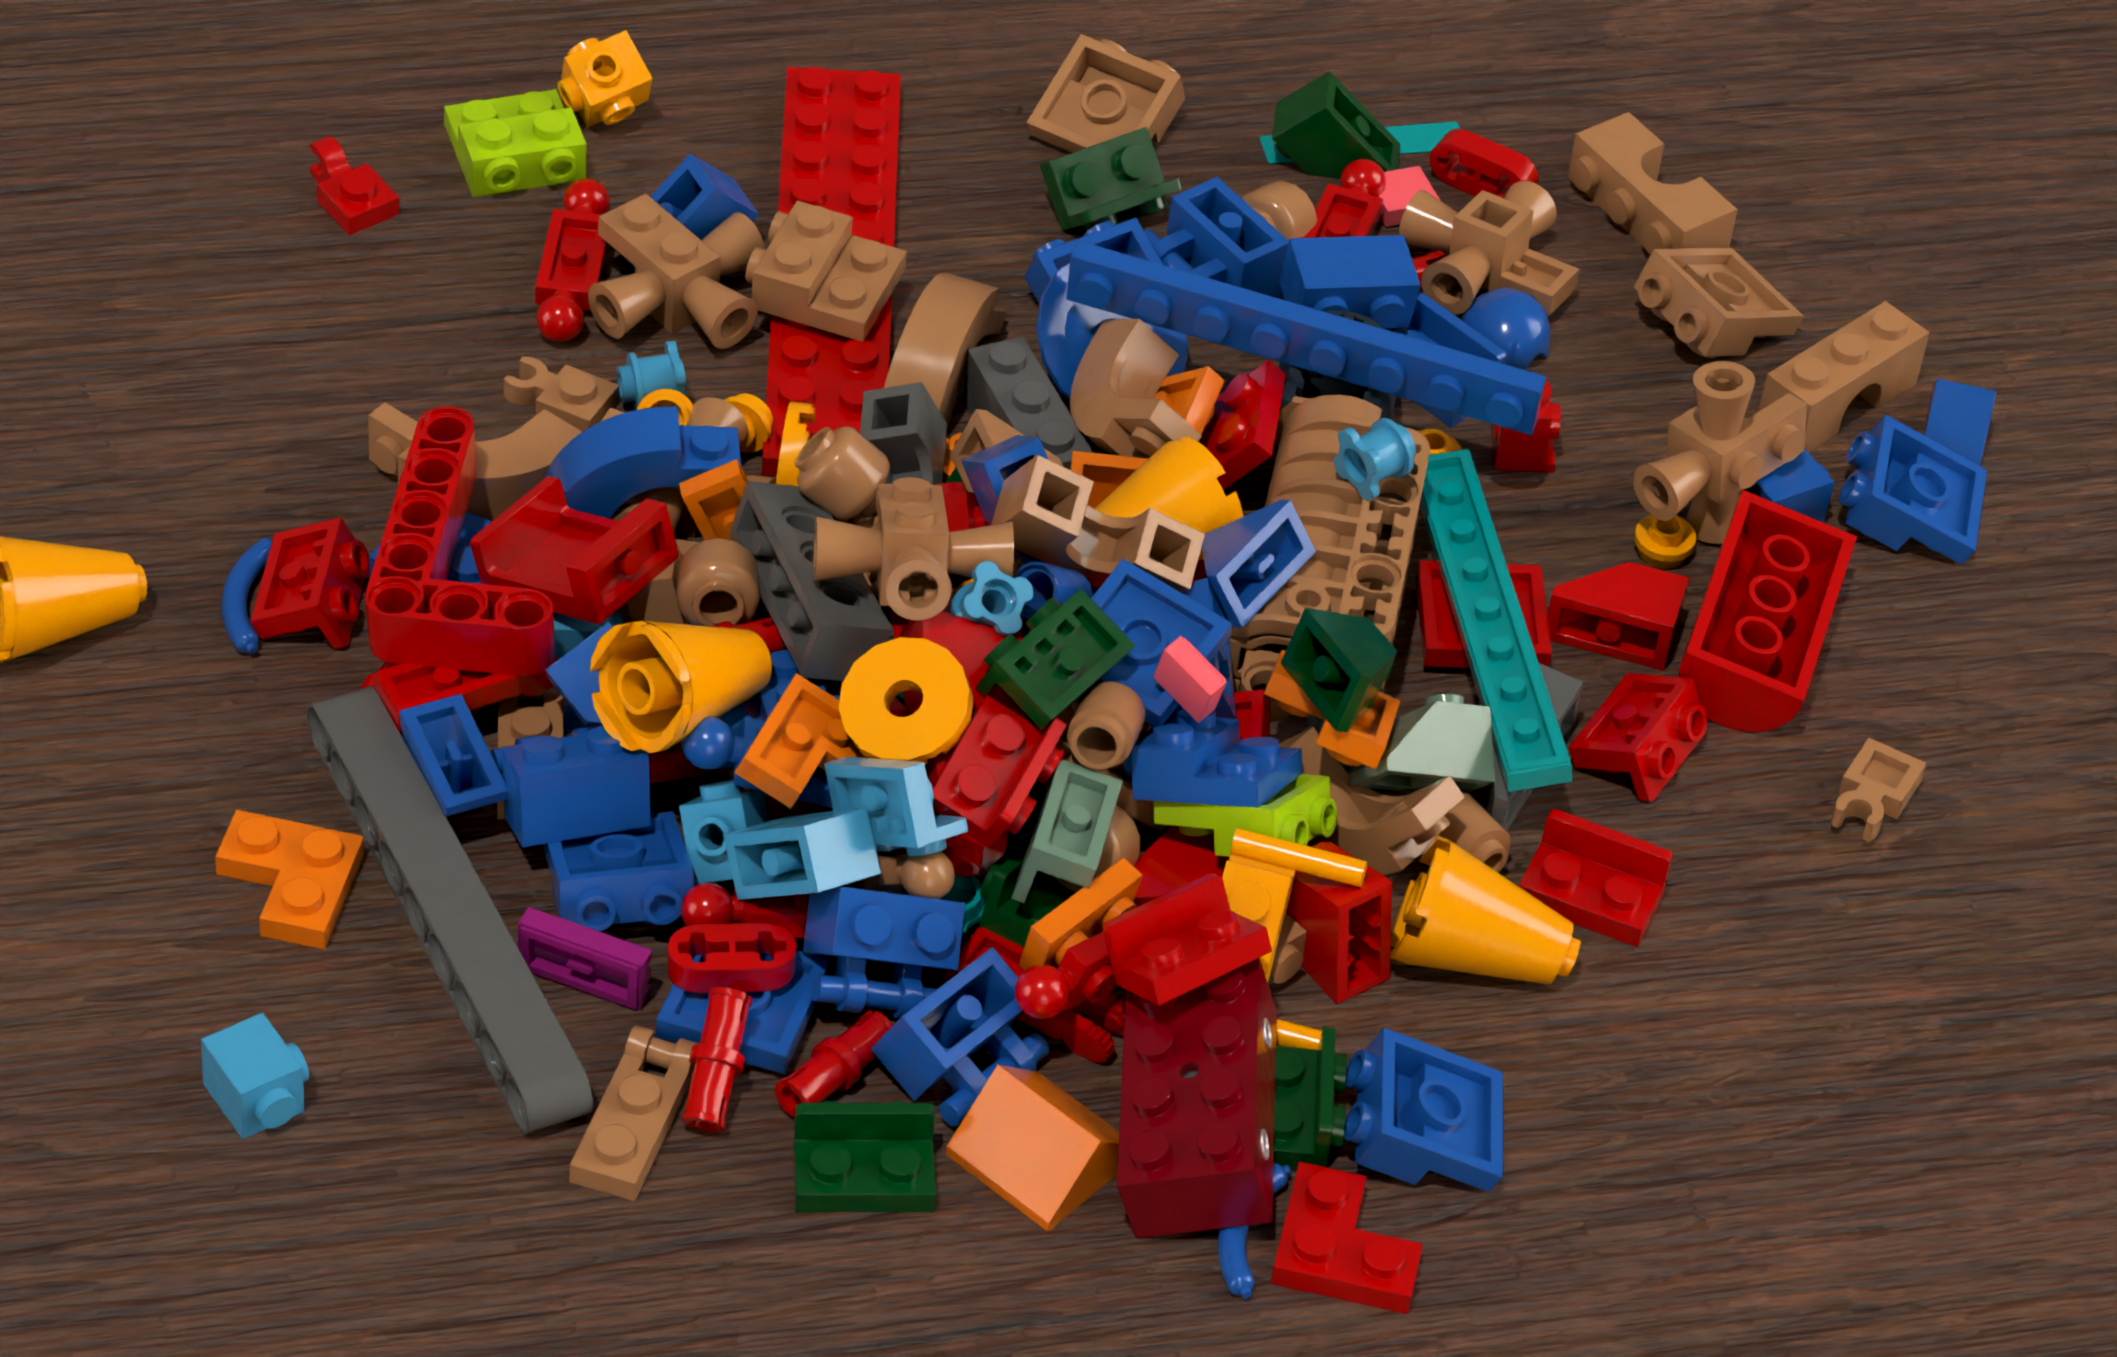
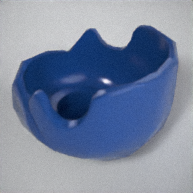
M1509 287L1488 291L1475 298L1470 308L1462 315L1461 320L1505 351L1507 356L1506 365L1526 370L1530 362L1537 355L1540 354L1543 358H1547L1550 353L1551 332L1545 308L1531 294Z

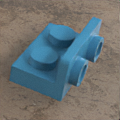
M843 757L824 763L833 811L867 808L870 825L877 840L876 852L906 847L908 856L933 854L947 848V838L969 831L966 817L934 814L932 806L934 793L926 774L924 762Z

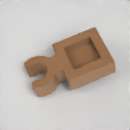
M522 356L519 360V379L510 375L504 378V398L517 405L527 406L536 404V415L546 409L583 432L599 423L610 408L614 409L619 403V385L566 364L558 374H554L547 370L546 365L542 361L533 357Z
M1868 738L1843 775L1839 790L1841 795L1835 804L1831 826L1839 828L1847 817H1859L1866 822L1862 839L1867 842L1874 840L1879 834L1884 814L1898 819L1921 783L1927 763Z

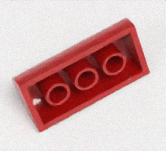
M1741 491L1679 668V677L1693 678L1700 704L1706 711L1707 719L1738 731L1762 732L1781 727L1796 716L1805 700L1857 536L1747 491Z

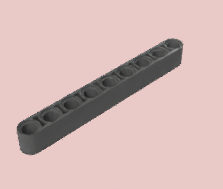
M368 686L309 703L307 705V720L317 752L362 836H364L371 853L520 1130L524 1134H528L590 1114L593 1111V1096L581 1061L375 688Z

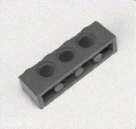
M747 481L729 534L733 541L747 548L757 561L760 596L800 675L803 678L844 681L857 659L875 645L894 639L892 624L887 620L872 587L868 584L863 573L814 582L813 543L815 517L834 520L829 512L807 498L799 490L798 486Z

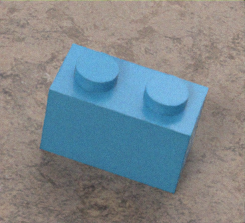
M867 808L785 816L723 834L738 900L819 893L881 874L876 852L877 840L870 825Z

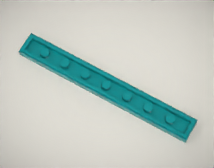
M1469 449L1429 455L1420 509L1481 706H1490L1493 745L1508 792L1573 782L1572 764Z

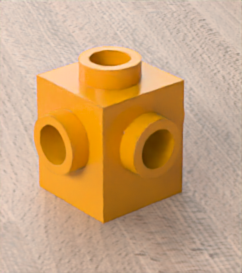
M626 30L600 42L598 38L584 40L571 48L567 54L568 56L564 57L561 80L557 82L558 90L566 108L572 107L573 112L578 111L587 128L602 121L606 125L618 123L630 116L635 111V106L649 100L653 78Z

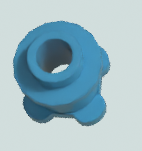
M675 340L665 342V354L637 358L634 352L627 353L626 365L618 366L616 370L617 384L619 385V395L622 403L632 402L635 411L646 395L658 389H673L685 395V369L682 360H680Z
M1381 418L1372 424L1369 432L1359 436L1357 431L1351 427L1338 433L1340 448L1339 454L1334 457L1336 471L1342 479H1348L1357 488L1359 495L1363 499L1369 501L1379 495L1380 490L1377 482L1390 476L1402 478L1411 473L1414 466L1416 447L1411 434L1402 425L1396 424L1391 419Z
M991 561L978 564L972 571L974 582L960 588L952 598L950 614L992 627L998 635L1003 637L1016 634L1022 626L1020 618L1022 608L1033 597L1031 583L1026 578H1012L1000 572L998 566Z

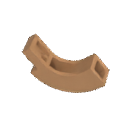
M945 272L937 274L923 290L908 318L894 353L884 388L922 382L946 421L948 429L959 387L966 369L967 349L976 347L985 335L1001 333L1007 311L995 308L1000 288Z
M1104 319L1079 363L1072 384L1070 411L1076 427L1106 454L1147 459L1169 441H1174L1181 437H1191L1199 442L1202 437L1198 431L1162 399H1154L1179 354L1140 319Z
M384 402L368 414L369 460L374 462L382 471L398 477L399 485L418 422ZM544 409L523 426L506 436L475 442L477 476L466 512L493 521L544 479L547 469L557 454L582 431Z
M1314 726L1279 743V747L1302 748V774L1330 776V798L1334 799L1337 806L1336 826L1330 837L1316 836L1308 841V846L1312 847L1321 842H1332L1357 859L1367 861L1368 866L1383 875L1403 870L1426 849L1431 839L1436 835L1440 836L1439 833L1450 824L1445 814L1464 798V795L1451 776L1405 796H1388L1377 793L1367 787L1351 786L1350 774L1336 759L1328 754L1325 747L1315 744L1319 733Z

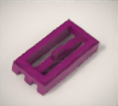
M531 907L527 908L518 922V949L533 974L635 1010H642L651 995V986L647 985L651 978V968L647 966L652 960V950Z

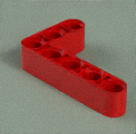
M440 406L430 409L421 416L417 423L365 592L369 648L375 657L395 664L408 663L425 665L426 667H443L517 676H533L542 673L555 660L553 603L547 595L541 591L529 588L447 580L477 476L474 419L470 413L453 406Z

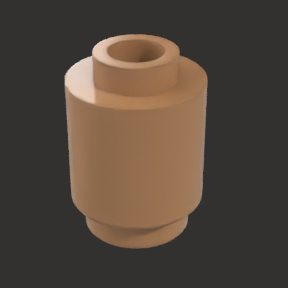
M1103 682L1090 688L1085 693L1068 727V744L1075 758L1082 765L1095 770L1112 768L1124 762L1129 756L1144 725L1145 708L1142 700L1131 688L1117 682Z
M1462 793L1464 798L1445 814L1450 824L1439 835L1449 839L1496 872H1500L1508 860L1511 837L1471 795Z

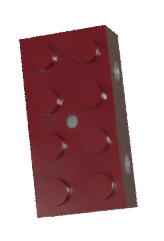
M1260 958L1160 1006L1126 990L1117 1189L1136 1239L1272 1222L1277 1009Z

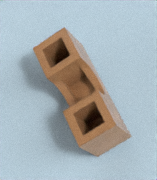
M1630 112L1575 134L1567 177L1579 190L1583 191L1603 209L1615 223L1619 224L1639 242L1650 255L1654 249L1730 247L1738 209L1702 177L1683 184H1666L1657 181L1665 144Z
M1884 301L1766 375L1758 411L1788 393L1806 402V442L1804 448L1811 452L1839 433L1842 417L1856 395L1863 398L1876 409H1879L1916 385L1930 332L1887 301Z
M1039 455L1035 456L1003 481L991 525L1013 522L1015 549L1045 563L1075 570L1083 574L1089 583L1099 588L1120 561L1125 559L1182 594L1191 589L1205 533L1152 508L1147 509L1138 516L1127 518L1115 517L1099 512L1088 505L1094 481Z

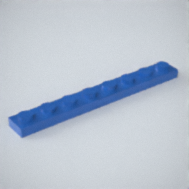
M1079 240L1071 254L1066 300L1131 319H1140L1142 322L1528 435H1532L1537 423L1547 376Z

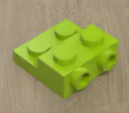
M557 89L540 92L531 91L520 95L487 100H472L467 103L444 106V125L472 197L575 182L586 178L587 144L572 107L564 108Z
M1301 774L1258 808L1153 801L1154 824L1179 826V832L1186 836H1208L1214 834L1215 855L1230 857L1231 845L1237 828L1308 846V841L1316 836L1330 837L1334 832L1337 822V806L1334 799L1330 798V776Z

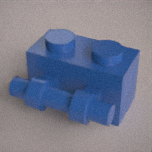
M1218 177L1171 197L1167 236L1160 238L1151 229L1144 231L1165 266L1275 298L1283 296L1279 278L1289 241Z
M1404 235L1290 238L1279 278L1285 301L1323 312L1349 311L1371 318L1383 329L1392 332L1398 328H1409L1421 286Z
M603 726L574 729L572 736L562 738L537 735L517 738L515 745L491 749V755L500 773L503 774V779L509 790L508 799L504 800L505 819L522 847L651 826L649 755L646 751L640 749L630 751L621 747L620 741L612 738Z
M841 886L819 893H810L803 953L837 957L835 976L817 974L813 978L811 985L812 1000L833 1003L836 1010L843 1012L860 1013L864 1007L890 1010L894 1018H901L937 990L923 987L921 983L922 968L958 970L965 903ZM866 961L893 964L891 983L867 980L865 975Z
M992 947L904 1014L871 1048V1051L913 1101L921 1097L942 1079H945L953 1088V1095L940 1104L939 1111L942 1118L949 1125L956 1127L961 1124L997 1064L1036 1071L1037 1063L1048 1055L1049 1046L1046 1040L1038 1033H1031L1021 1040L1010 1027L1023 1013L1015 999V985L1018 976ZM985 1047L993 1056V1063L981 1072L970 1058Z

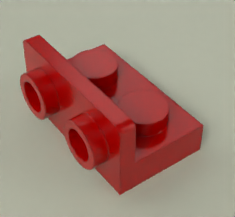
M341 517L274 533L250 623L261 639L286 633H298L318 626L333 649L336 650L348 646L354 621L357 620L359 615V601L365 578L369 574V554L365 545L360 540L355 539Z
M1627 673L1569 746L1575 768L1605 770L1609 773L1628 772L1631 775L1639 801L1653 802L1707 731L1706 711L1700 704L1693 678Z
M986 695L977 706L968 728L959 743L951 751L932 785L934 814L966 817L969 831L965 832V834L987 848L1006 829L1014 835L1017 834L1037 802L1028 796L1036 780L1044 784L1064 755L1065 750L1056 744L1067 724L1055 717L1044 730H1041L992 697Z
M1552 809L1545 821L1541 843L1519 887L1573 924L1638 948L1663 898L1673 854L1670 850L1590 822L1584 818Z
M1213 873L1200 877L1105 922L1102 928L1116 984L1158 1006L1272 952L1267 927L1230 911L1223 879Z

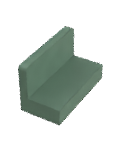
M1063 759L1060 760L1039 809L1011 899L1021 903L1025 902L1037 870L1089 889L1099 863L1122 786V780Z

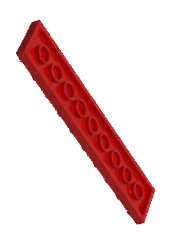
M787 67L778 211L789 214L797 200L821 206L828 210L852 216V235L894 247L901 74L881 73L873 70L863 72L823 69L820 67ZM892 293L863 342L771 315L766 405L772 413L773 425L771 427V437L767 442L763 441L761 476L777 477L785 419L791 401L813 404L815 408L814 423L803 421L804 424H807L806 431H809L811 434L810 439L824 427H829L832 431L840 427H852L860 433L863 392L884 388L889 371Z

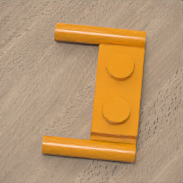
M1240 828L1236 829L1231 845L1230 857L1226 861L1222 879L1230 911L1267 927L1272 952L1260 957L1267 982L1273 965L1295 872L1299 871L1361 887L1367 869V861ZM1277 1019L1276 1046L1318 1050L1321 1030Z

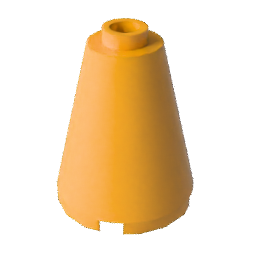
M1181 437L1165 443L1094 508L1107 515L1126 518L1138 516L1147 509L1152 508L1202 533H1208L1243 517L1241 503L1236 491L1225 496L1222 487L1216 479L1226 473L1223 467L1204 445L1191 437ZM1202 548L1198 561L1203 560Z
M0 536V663L135 615L139 602H143L147 595V580L142 566L135 564L131 556L124 552Z
M629 621L624 624L615 625L599 639L591 657L590 672L599 670L600 692L591 694L594 709L605 731L612 738L620 741L621 747L630 751L640 749L648 753L662 752L681 742L705 718L709 716L719 718L764 690L771 678V655L763 639L755 632L747 629L651 621Z
M1438 835L1434 836L1419 862L1430 865L1428 874L1421 872L1416 881L1410 880L1391 935V947L1394 949L1390 952V960L1406 965L1550 985L1557 974L1567 977L1574 966L1581 944L1579 939L1572 937L1573 923L1449 839Z

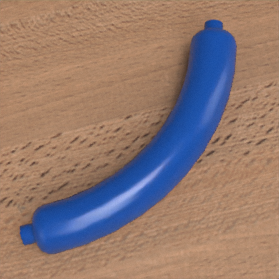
M270 538L260 539L238 559L232 567L223 588L221 613L224 626L231 642L241 653L255 654L258 651L259 636L252 627L248 617L247 598L254 580L266 566L272 544V539Z
M1274 1163L1273 1194L1286 1186L1288 1176L1291 1175V1169L1288 1165L1282 1167ZM1249 1225L1220 1228L1218 1255L1223 1278L1233 1295L1242 1296L1243 1299H1247L1252 1296L1251 1290L1255 1284L1246 1257V1236Z

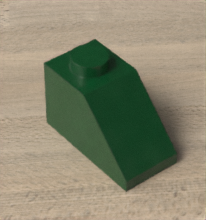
M1330 71L1276 102L1272 132L1274 144L1285 158L1292 159L1307 175L1340 179L1344 168L1349 163L1358 159L1372 160L1384 172L1398 169L1400 143Z
M1305 608L1281 660V664L1336 731L1347 733L1373 706L1383 682L1390 675L1393 660L1398 651L1369 618Z

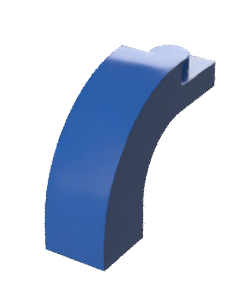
M654 407L626 412L601 421L573 438L554 458L547 469L544 479L550 476L561 480L567 505L571 509L611 519L618 507L639 493L661 487H679L680 482L735 459L738 460L741 466L737 427L679 425L678 407Z

